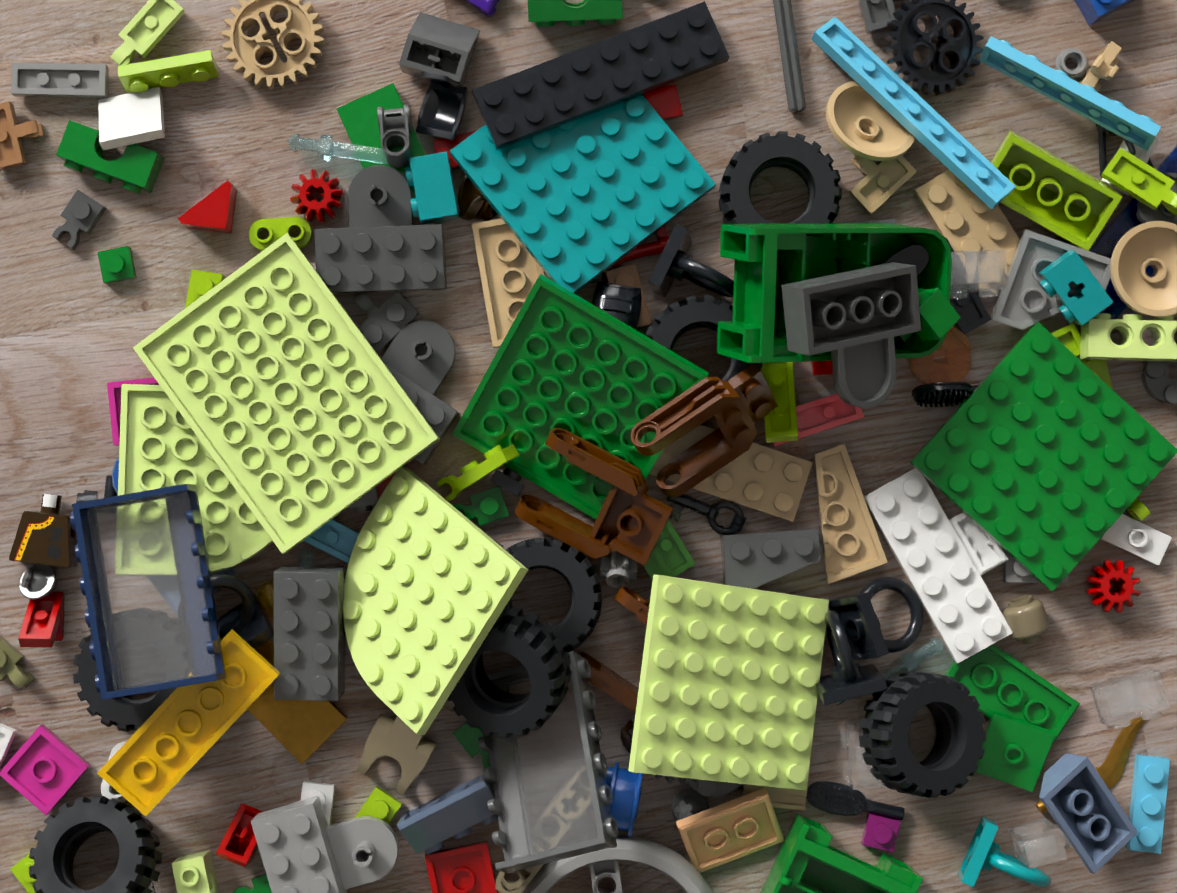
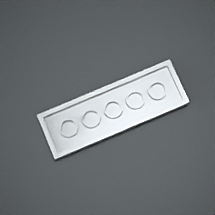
M916 468L864 496L871 515L955 663L958 664L1012 634L1011 628L925 477Z

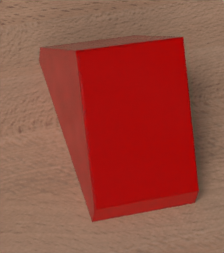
M227 180L181 215L178 220L190 229L231 234L237 189Z
M241 803L216 852V856L246 867L254 859L258 849L251 821L258 813L264 811Z

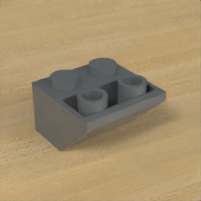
M420 12L408 33L399 62L402 73L422 78L423 72L444 75L463 87L480 30Z

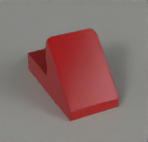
M53 592L49 597L41 600H29L18 637L20 647L52 648L54 641L63 640L64 592Z

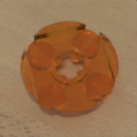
M952 327L947 332L940 348L937 349V351L946 350L945 359L947 362L945 364L941 362L935 363L933 361V353L920 358H907L911 372L921 383L959 382L966 376L971 366L972 350L969 340L960 330Z

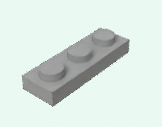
M12 63L11 94L15 97L108 98L109 67L106 64Z

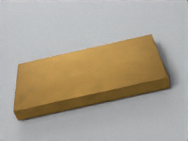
M269 639L255 650L274 666V643ZM274 681L247 708L301 764L348 719L331 701L274 700Z

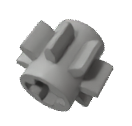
M618 551L611 552L608 557H601L599 578L606 579L607 585L612 588L620 589L621 586L627 587L630 581H636L638 562Z

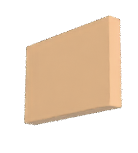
M766 787L676 821L690 861L700 873L784 842Z

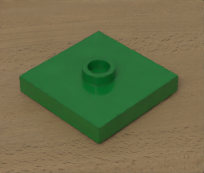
M993 710L985 730L986 741H983L982 749L985 752L982 760L978 759L976 763L979 766L976 772L1033 792L1055 733L1054 731Z

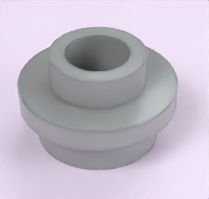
M1068 48L1057 56L1055 68L1065 72L1069 78L1075 80L1085 73L1087 58L1082 51ZM1066 60H1072L1075 63V69H1068L1066 67Z

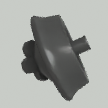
M34 564L25 570L20 579L19 588L22 595L31 600H41L49 597L57 586L56 573L50 565Z
M686 789L675 795L671 810L674 818L678 821L710 809L707 799L693 789Z

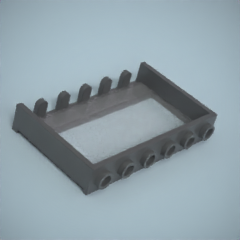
M574 651L568 652L571 663L567 668L572 671L571 681L567 685L569 690L556 711L537 731H530L528 735L519 738L515 737L514 733L509 739L499 738L498 733L478 738L480 749L489 753L491 766L483 769V776L487 782L493 783L495 799L488 800L487 805L491 813L498 815L500 831L493 832L492 839L495 845L503 847L505 861L495 863V868L498 871L510 874L518 870L606 848L617 847L618 825L615 818L612 817L610 804L613 803V796L610 787L606 784L604 772L607 771V762L600 750L599 740L602 739V732L599 723L595 721L593 709L596 708V698L593 691L590 690L588 678L591 677V669L588 661ZM524 665L487 675L494 685L508 693L524 694L531 692L530 677Z

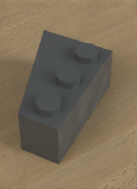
M818 529L720 535L724 585L754 589L821 561Z

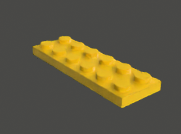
M233 629L221 640L226 679L177 687L97 773L145 817L280 674L274 666Z

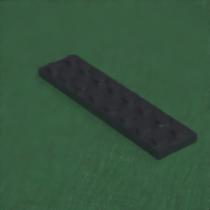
M704 1L472 90V94L496 150H499L725 63L729 60L730 56Z

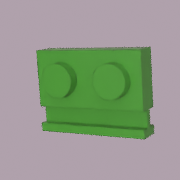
M668 520L649 561L644 566L652 581L653 575L675 577L696 565L670 520Z

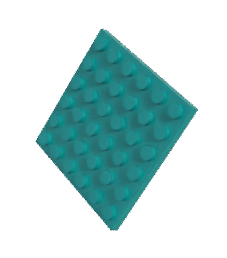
M643 95L636 96L499 150H496L487 127L484 125L450 150L451 157L548 277L574 294L714 189L716 185Z

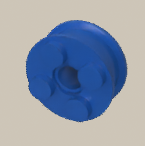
M615 762V767H608L606 774V784L610 787L613 796V803L610 804L611 814L617 822L618 830L627 831L628 837H632L634 821L637 818L643 773L630 772L626 768H621L619 762Z

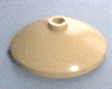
M856 81L847 82L839 86L827 102L826 120L832 134L843 147L857 156L874 161L893 160L905 154L915 140V137Z
M1150 221L1135 226L1121 237L1112 253L1110 275L1114 289L1128 307L1142 315L1164 317L1177 313V225L1174 223ZM1147 266H1150L1154 271L1152 277H1149L1146 273Z

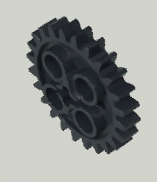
M907 0L901 4L902 9L893 12L897 20L887 22V26L893 30V32L884 35L886 40L891 41V45L885 47L884 51L892 52L893 55L887 61V64L896 63L897 68L894 72L897 75L902 73L904 75L902 80L906 84L912 81V89L914 91L920 90L922 87L923 95H928L932 91H934L935 95L943 94L945 90L949 93L956 90V86L959 87L966 84L964 77L974 76L975 73L971 67L978 66L981 63L974 56L982 53L984 50L976 46V42L984 39V37L975 35L974 31L981 25L980 23L971 24L970 20L975 13H964L965 2L955 6L956 0H912V2ZM918 19L922 20L925 25L924 32L917 26ZM947 24L953 28V37L947 33ZM914 50H917L921 55L920 63H917L913 57ZM943 55L948 57L950 61L949 69L943 64Z

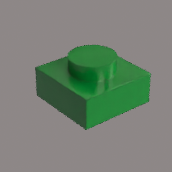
M125 246L97 252L103 283L110 284L137 278L131 247Z

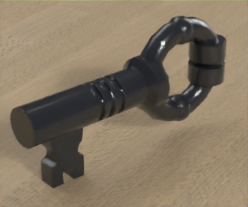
M686 494L678 497H667V501L673 503L670 519L673 515L675 516V521L678 522L681 516L680 512L684 508H689L706 516L710 527L717 534L731 535L741 532L747 519L742 509L733 501H719L710 505L695 498L693 499V497ZM722 508H728L735 512L733 521L728 528L718 525L715 520L719 510Z

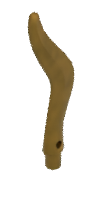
M1145 713L1136 715L1125 725L1104 762L1096 768L1109 789L1121 778L1134 738L1139 728L1147 719ZM1041 800L1035 803L1041 814L1048 811Z

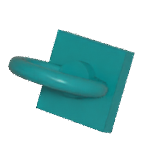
M982 816L958 872L961 882L974 887L981 869L990 871L992 867H995L1030 884L1043 888L1050 886L1051 878L1049 875L999 851L1000 845L993 842L999 827L993 820Z

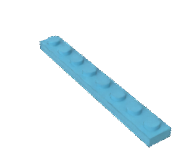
M836 17L814 32L811 40L991 210L1012 193L1016 186Z

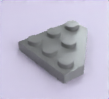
M1024 229L991 319L1023 330L1038 321L1059 313L1058 308L1062 304L1055 295L1050 298L1042 289L1039 283L1043 279L1038 273L1068 250L1077 252L1104 290H1106L1111 277V259ZM1069 283L1070 291L1067 295L1077 296L1076 288L1079 284Z

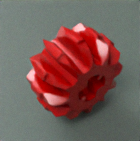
M312 169L310 171L311 179L308 180L305 175L301 174L299 179L303 185H292L291 188L299 194L290 197V201L293 204H299L295 209L298 215L306 212L305 220L307 222H311L316 215L318 222L321 224L325 221V213L332 219L336 217L332 208H343L342 202L336 200V198L343 197L345 194L342 189H336L340 184L337 178L329 180L330 173L328 171H323L319 178L317 171ZM316 190L319 193L325 192L321 194L323 200L319 203L311 195Z
M1104 560L1103 569L1098 565L1092 567L1096 577L1087 576L1085 578L1087 582L1093 583V587L1085 590L1086 594H1096L1091 601L1092 605L1098 606L1102 604L1103 612H1110L1113 607L1117 613L1123 612V604L1127 607L1134 605L1130 596H1140V591L1134 590L1133 585L1139 584L1141 580L1140 578H1130L1135 571L1133 567L1128 566L1124 569V561L1116 560L1114 565L1111 560ZM1110 580L1117 581L1114 585L1117 589L1116 592L1109 591L1112 587L1109 583Z

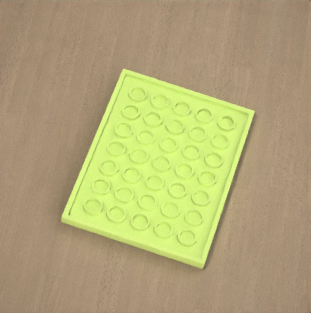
M288 233L133 347L282 554H286L440 439Z

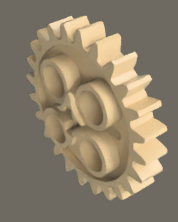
M239 0L242 6L240 10L231 7L230 10L235 16L234 19H224V22L231 30L222 31L224 38L230 41L222 44L225 51H233L226 58L230 63L237 62L233 68L237 74L245 70L243 75L245 81L248 82L255 76L257 87H260L264 80H266L267 86L271 90H273L275 81H278L283 89L286 88L287 79H291L297 85L298 79L296 75L299 73L308 78L309 75L305 68L307 66L317 68L312 58L313 56H323L316 46L325 44L324 38L317 36V34L324 32V28L320 24H315L321 18L318 12L311 13L314 8L311 2L302 5L304 0H250L248 2ZM280 11L288 12V17L284 22L275 23L273 21L276 13ZM262 13L266 14L270 26L277 35V40L287 57L286 62L281 61L275 46L271 42L270 35L260 18ZM249 26H260V31L257 35L253 37L245 35ZM292 39L302 40L301 47L296 51H289L287 49V45ZM267 52L274 54L271 63L267 65L259 63L262 54Z

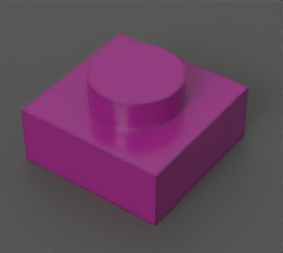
M868 813L861 844L894 852L901 821Z

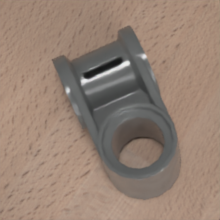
M404 104L403 108L395 109L377 107L381 146L386 162L394 168L405 167L410 163L409 158L413 156L410 105ZM397 145L404 147L400 152L390 151L391 148Z

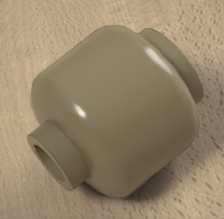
M1032 595L1019 596L1008 601V606L1004 609L1003 616L1012 631V634L1009 636L1015 640H1022L1023 644H1032L1042 639L1041 634L1045 633L1049 628L1048 618L1042 601L1033 599Z

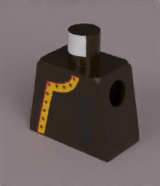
M43 493L40 512H23L10 552V561L68 568L77 567L78 561L75 555L77 533L71 526L70 515L60 514L61 495Z

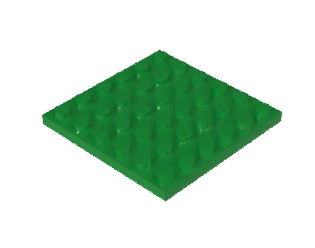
M540 274L452 435L484 454L498 445H501L502 449L514 444L520 455L504 466L592 518L597 519L606 497L614 485L566 461L567 457L552 450L548 445L546 446L545 442L551 429L561 428L625 460L640 468L644 479H646L662 451L651 456L640 454L630 438L633 427L707 377L709 373ZM648 432L644 434L641 438V443L653 441L656 433Z
M1037 322L909 463L1047 590L1054 591L1176 455L1177 449L1043 325Z

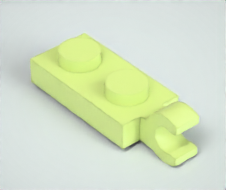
M149 0L118 34L124 43L113 52L111 58L118 66L131 64L136 53L145 58L184 15L185 10L174 0Z

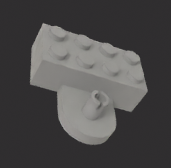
M319 796L258 813L251 821L272 893H348L347 889L371 883L386 876L392 870L399 854V842L394 830L389 824L379 818L362 816L328 826Z

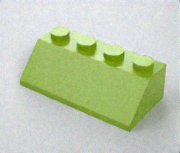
M1011 130L991 161L1016 186L1012 193L1000 203L1089 251L1123 197L1120 191Z

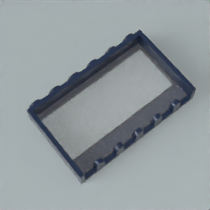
M182 484L72 504L73 512L70 514V522L73 530L77 533L78 544L75 546V555L77 561L82 566L83 576L80 578V588L87 600L88 609L85 610V621L88 628H91L93 641L90 643V654L92 659L96 661L98 674L95 675V687L97 692L101 693V699L226 679L196 485Z

